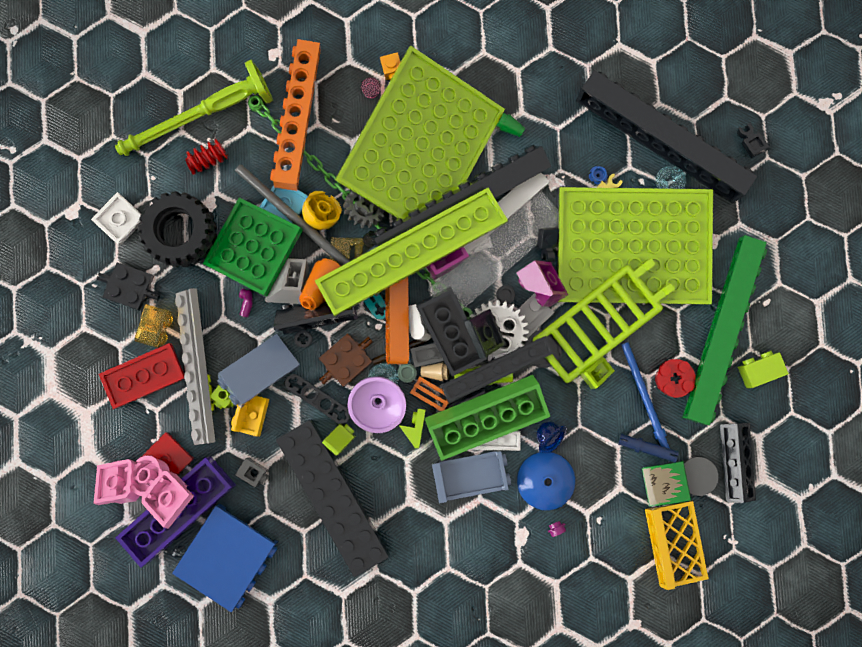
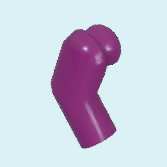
M243 288L239 293V297L244 299L240 315L249 317L253 304V293L250 289L246 290Z

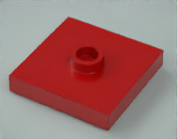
M165 432L143 455L152 456L164 461L168 465L170 472L177 475L194 460L168 432Z

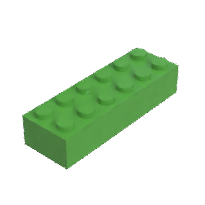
M531 375L425 418V421L442 461L549 418L550 414L540 385L535 377Z

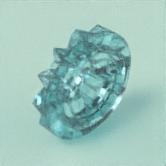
M676 166L663 167L655 177V186L658 189H684L686 185L684 172ZM672 174V181H675V183H672L669 187L665 179H668Z
M387 363L375 365L368 375L369 378L376 376V374L383 375L388 371L386 376L388 379L396 384L399 381L397 370Z

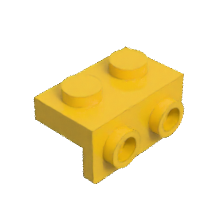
M255 396L245 403L242 408L236 405L237 409L231 421V430L260 437L269 399Z

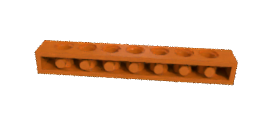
M297 39V45L293 46L292 49L294 63H290L289 66L291 80H287L286 84L288 98H284L283 101L285 115H281L280 118L282 132L278 133L277 136L279 150L274 153L276 167L272 169L270 178L274 183V188L294 191L298 190L320 58V43ZM301 61H308L307 64H302V63H300V62H301ZM299 78H305L306 80H305V81H298L297 79H299ZM296 95L303 96L301 99L294 98ZM294 112L300 113V115L297 117H294L291 114ZM290 130L297 131L296 134H289L288 132ZM292 147L294 151L286 152L285 149ZM284 165L291 166V169L285 171L282 169V167Z

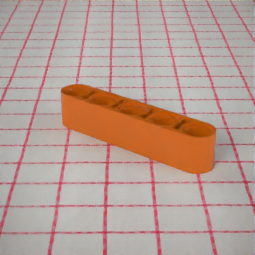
M407 277L385 289L387 364H408Z

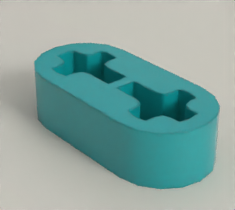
M380 294L377 297L373 296L376 300L374 303L370 298L364 300L376 319H385V310L383 316L380 314L376 315V304L380 308L385 307V301Z

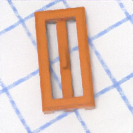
M419 377L410 393L440 411L445 410L448 405L447 399L445 401L420 386V383L422 382L444 395L443 390ZM418 388L443 403V406L440 407L415 391Z

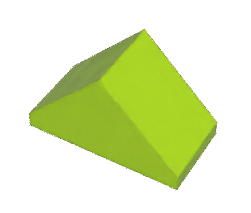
M602 357L581 373L580 376L591 389H596L615 370Z

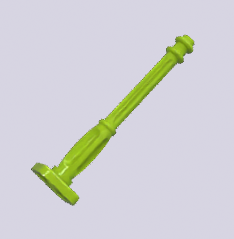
M252 59L245 62L250 75L246 77L247 80L237 82L214 93L206 100H202L201 104L135 136L130 134L128 139L124 141L118 140V144L115 145L119 155L129 156L130 151H139L140 146L206 114L211 115L214 112L231 107L253 93L255 95L259 94L266 103L272 102V95L259 68Z

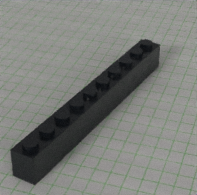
M534 144L524 149V153L520 155L516 153L508 157L506 163L502 164L500 162L495 164L488 173L484 171L477 174L475 180L470 183L465 181L458 185L459 189L443 193L441 199L428 201L423 209H414L403 220L398 218L391 222L392 226L376 230L374 232L375 235L371 237L373 243L378 247L486 188H489L494 198L547 170L552 166L543 147L535 146Z

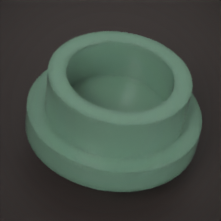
M403 364L399 367L398 377L401 381L408 383L416 378L417 371L412 364Z

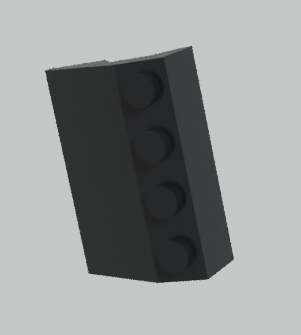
M324 302L314 310L305 309L301 304L295 307L290 304L281 306V310H276L273 327L277 332L283 331V334H289L356 320L358 315L356 306L334 316L327 302Z

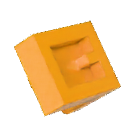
M398 52L380 57L385 80H391L400 64Z

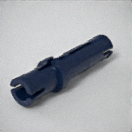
M621 433L620 439L622 440H619V446L634 449L637 453L640 451L676 463L679 451L643 441V438L640 437L637 439Z

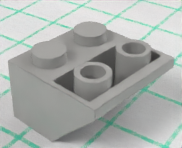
M288 258L265 299L266 302L301 304L299 297L310 275L307 259Z

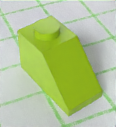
M339 424L322 443L337 456L356 437L353 434L355 431L348 424L345 426Z

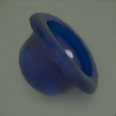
M554 422L542 424L536 432V438L540 443L539 451L541 453L554 451L563 441L567 427L565 425L558 426Z

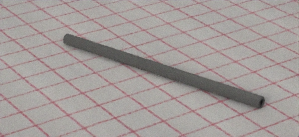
M242 164L235 169V172L290 221L301 227L308 237L341 266L350 262L348 258L314 228L309 226L303 218Z

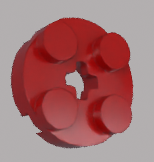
M672 359L661 364L655 374V382L658 389L665 395L673 398L683 397L694 389L695 373L688 362ZM673 373L680 376L677 384H675V381H671Z

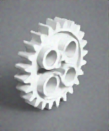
M490 300L488 307L483 303L481 304L482 310L475 309L477 315L490 309L496 318V324L500 327V331L514 334V337L501 333L502 338L508 339L510 345L508 347H500L488 355V361H491L492 357L497 359L518 349V347L525 346L522 341L528 340L524 336V334L529 333L528 329H524L528 322H522L525 315H518L521 310L520 308L514 311V304L507 307L506 300L503 305H500L499 300L496 301V305H493ZM512 320L515 327L508 329L505 327L504 322Z

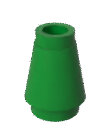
M504 112L496 125L499 127V130L518 137L525 130V127L514 117Z

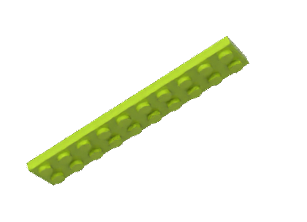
M486 188L315 280V283L333 315L336 316L506 224L508 219L490 189Z

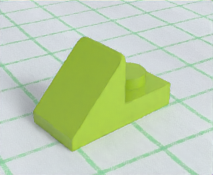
M418 409L417 412H413L412 423L415 424V427L399 425L413 446L418 449L420 447L426 412L424 409Z

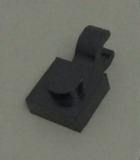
M556 227L539 228L537 247L542 249L541 260H546V262H554L555 260L553 248H558L559 229Z

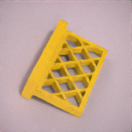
M693 501L645 509L660 587L670 590L675 589L676 586L707 580L708 574ZM688 506L689 515L684 519L679 515L682 507ZM668 510L673 514L668 523L663 520L662 511ZM676 517L684 522L679 531L671 526ZM687 525L692 527L693 530L690 539L682 534ZM669 529L677 533L672 543L666 538ZM680 537L688 541L683 550L675 546ZM691 544L697 550L694 558L686 554ZM673 548L681 553L676 562L670 558ZM684 556L691 560L687 570L679 566ZM695 564L700 567V576H693L690 573ZM679 568L684 572L681 580L675 581L674 573Z

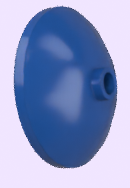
M538 452L528 457L520 466L517 475V486L522 498L529 505L540 510H553L564 505L572 496L575 488V475L569 462L562 456L553 452ZM547 478L551 480V484L548 486L544 484Z

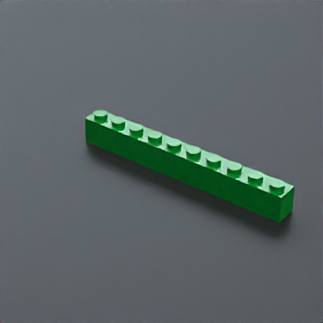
M746 235L738 239L695 375L694 389L690 391L682 416L684 419L710 426V423H713L716 412L714 410L722 397L720 391L722 386L726 384V372L733 362V357H731L733 349L735 350L739 343V339H737L738 333L744 327L743 317L750 308L748 301L756 288L754 282L761 272L760 263L766 256L767 249L765 247L767 242Z

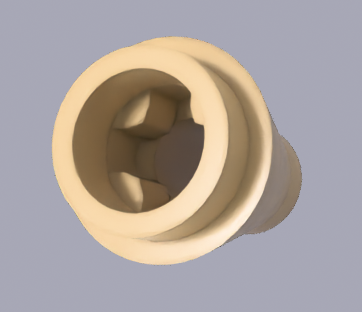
M444 362L421 366V377L439 381L448 380L449 369Z

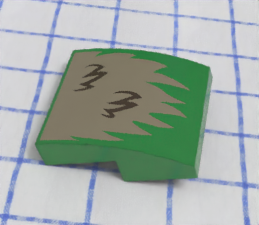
M684 461L642 467L649 507L691 500Z

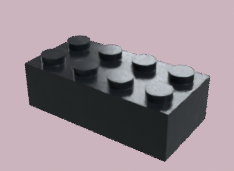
M451 286L416 303V308L452 376L487 359V356L481 359L478 356L464 323L468 318Z

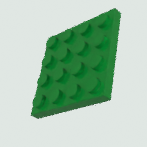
M238 198L203 264L267 297L303 229L246 200Z

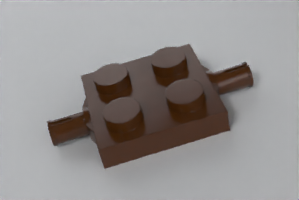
M348 333L319 357L327 370L319 378L322 384L325 385L333 377L343 387H346L373 363L365 351L373 341L367 337L359 344Z

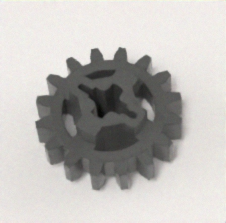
M354 191L347 195L343 205L346 208L344 214H349L348 220L353 219L354 225L360 223L361 228L365 224L368 228H371L373 224L377 226L384 217L385 210Z

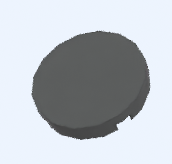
M692 457L684 461L690 494L703 496L715 489L718 483V472L710 460L703 457Z

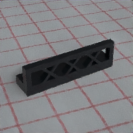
M750 423L720 424L726 502L746 503L756 501Z

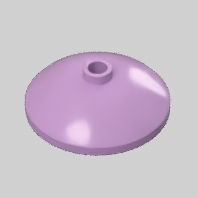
M378 376L369 377L358 382L352 389L348 398V411L355 424L363 430L372 433H383L392 430L402 421L406 411V398L401 388L392 380ZM380 398L382 402L377 403L375 399Z

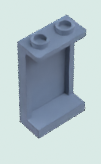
M276 334L220 371L217 382L223 390L227 389L230 393L229 398L235 406L238 405L242 408L245 403L281 378L297 370L300 364Z
M499 450L432 463L439 503L495 491L509 490L508 485H511L510 475L505 473L504 466H507L506 455L502 454Z

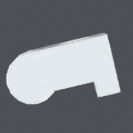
M416 304L408 306L409 328L412 338L428 341L431 335L416 308Z

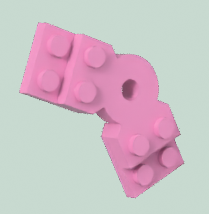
M143 456L136 462L127 459L97 465L94 504L103 505L114 502L123 504L137 501L142 496L141 503L162 527L167 529L177 519L194 495L186 488L187 485L177 474L170 472L168 465L164 461L152 456Z

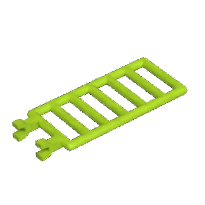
M651 258L636 270H633L630 265H625L533 338V341L552 334L575 363L577 368L568 374L553 354L545 357L565 383H570L663 310V306L659 301L675 290V287L671 283H667L653 295L640 278L641 275L656 265ZM626 274H628L653 306L646 314L640 310L618 282ZM611 286L638 318L632 325L628 326L603 294ZM596 298L623 331L615 338L612 337L588 306ZM579 311H583L606 340L607 344L600 350L596 348L573 319V316ZM565 322H567L592 354L586 361L583 362L557 330Z

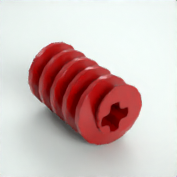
M214 139V146L207 142V149L201 145V152L194 148V155L189 151L186 152L187 158L185 160L193 175H196V169L202 172L203 166L209 169L210 163L216 166V159L223 163V156L229 160L222 144L217 139Z

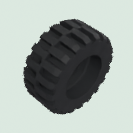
M178 191L171 192V195L163 193L160 199L156 197L152 199L151 202L153 204L150 206L146 205L144 208L145 214L140 215L139 220L142 221V225H138V231L142 233L139 239L144 244L143 248L145 251L150 253V256L154 259L177 268L179 266L190 267V263L195 265L200 262L199 259L201 257L205 259L208 255L206 253L207 250L213 246L212 241L217 238V234L214 232L217 229V225L213 221L214 216L208 208L196 197H192L184 192L180 194ZM177 214L189 215L194 223L190 239L181 246L171 247L167 245L163 239V228L166 222Z

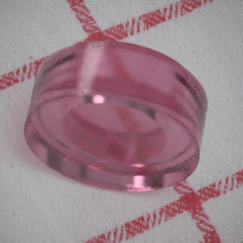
M374 78L365 79L361 85L362 93L368 98L376 97L380 92L379 82Z

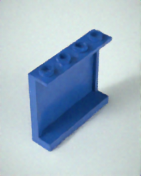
M218 504L212 510L172 574L232 612L235 608L239 609L245 601L244 594L246 591L250 592L256 584L254 578L257 574L261 575L266 568L265 561L268 557L272 558L278 548L275 545L278 541L275 540L273 542L227 512L225 506Z

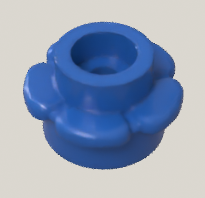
M595 166L590 170L589 179L595 184L599 185L602 181L605 182L608 175L605 168Z

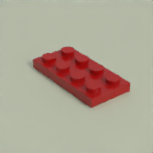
M168 343L99 373V377L112 409H117L184 380V372L172 344Z

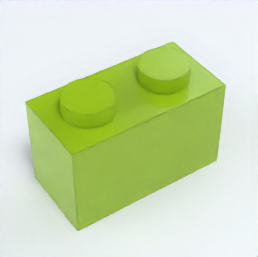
M772 351L760 354L761 358L757 360L753 357L742 361L744 365L739 366L738 369L746 388H754L789 374L780 352L772 353Z

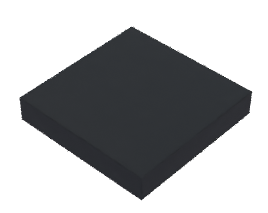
M490 309L464 322L480 359L505 345Z

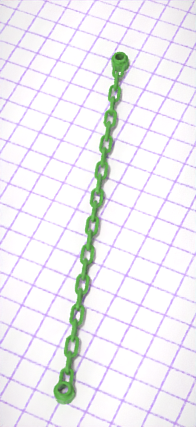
M257 95L251 96L248 100L250 109L258 112L262 117H267L272 122V127L278 133H281L276 127L278 123L280 124V120H274L270 116V110L264 105L261 97ZM258 100V104H252L253 101ZM304 148V155L307 157L308 164L314 170L321 171L325 175V181L332 188H338L343 193L342 197L345 200L351 192L345 191L339 182L335 183L334 186L328 179L331 178L330 176L336 179V176L332 173H327L323 169L322 162L316 156L309 155ZM312 158L320 164L317 165V168L310 162L313 161ZM423 268L427 272L424 276L419 271L416 272L422 279H428L433 284L432 289L436 293L439 292L436 289L438 285L443 290L446 289L440 282H435L430 277V273L426 268ZM460 303L464 312L466 311L469 313L468 320L471 319L470 315L473 314L471 309L464 307Z

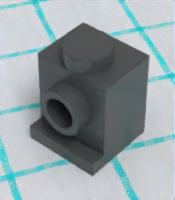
M250 457L245 458L235 474L253 487H257L259 484L263 485L269 476L266 474L268 469ZM253 469L258 471L257 476L252 475Z

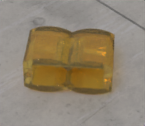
M146 304L135 335V341L157 348L164 345L167 340V334H165L167 326L170 327L173 316H171L172 311Z

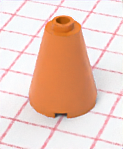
M324 258L314 264L299 297L300 303L305 309L314 310L326 302L315 280L341 267L337 262Z

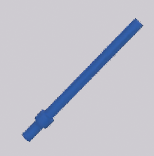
M629 342L624 343L621 346L654 428L653 434L655 439H658L660 446L669 448L665 437L667 434L665 429L661 427Z

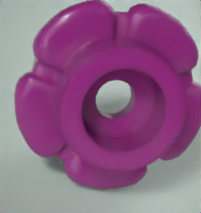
M560 521L549 525L548 533L550 532L552 537L566 532L564 527L566 524H561Z

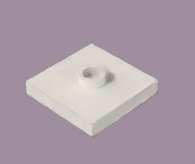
M118 192L91 219L120 246L138 228V225L142 224V221L139 220L141 213Z

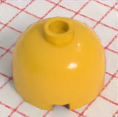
M324 191L310 193L302 206V215L305 222L317 230H326L334 226L342 212L336 198L332 195L330 197L325 195L326 192Z

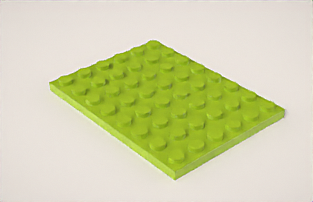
M410 46L335 180L396 218H402L403 220L409 216L408 213L417 208L419 210L423 209L428 201L441 199L443 193L449 190L455 191L459 189V184L467 181L505 109Z
M559 188L558 276L568 296L558 302L578 303L625 265H630L633 270H636L651 258L656 265L641 275L640 278L653 295L667 283H671L675 287V290L659 301L661 304H712L713 189ZM628 274L618 281L635 303L651 304ZM612 286L603 293L610 303H625ZM596 298V299L593 300L591 303H600V302H599V300Z

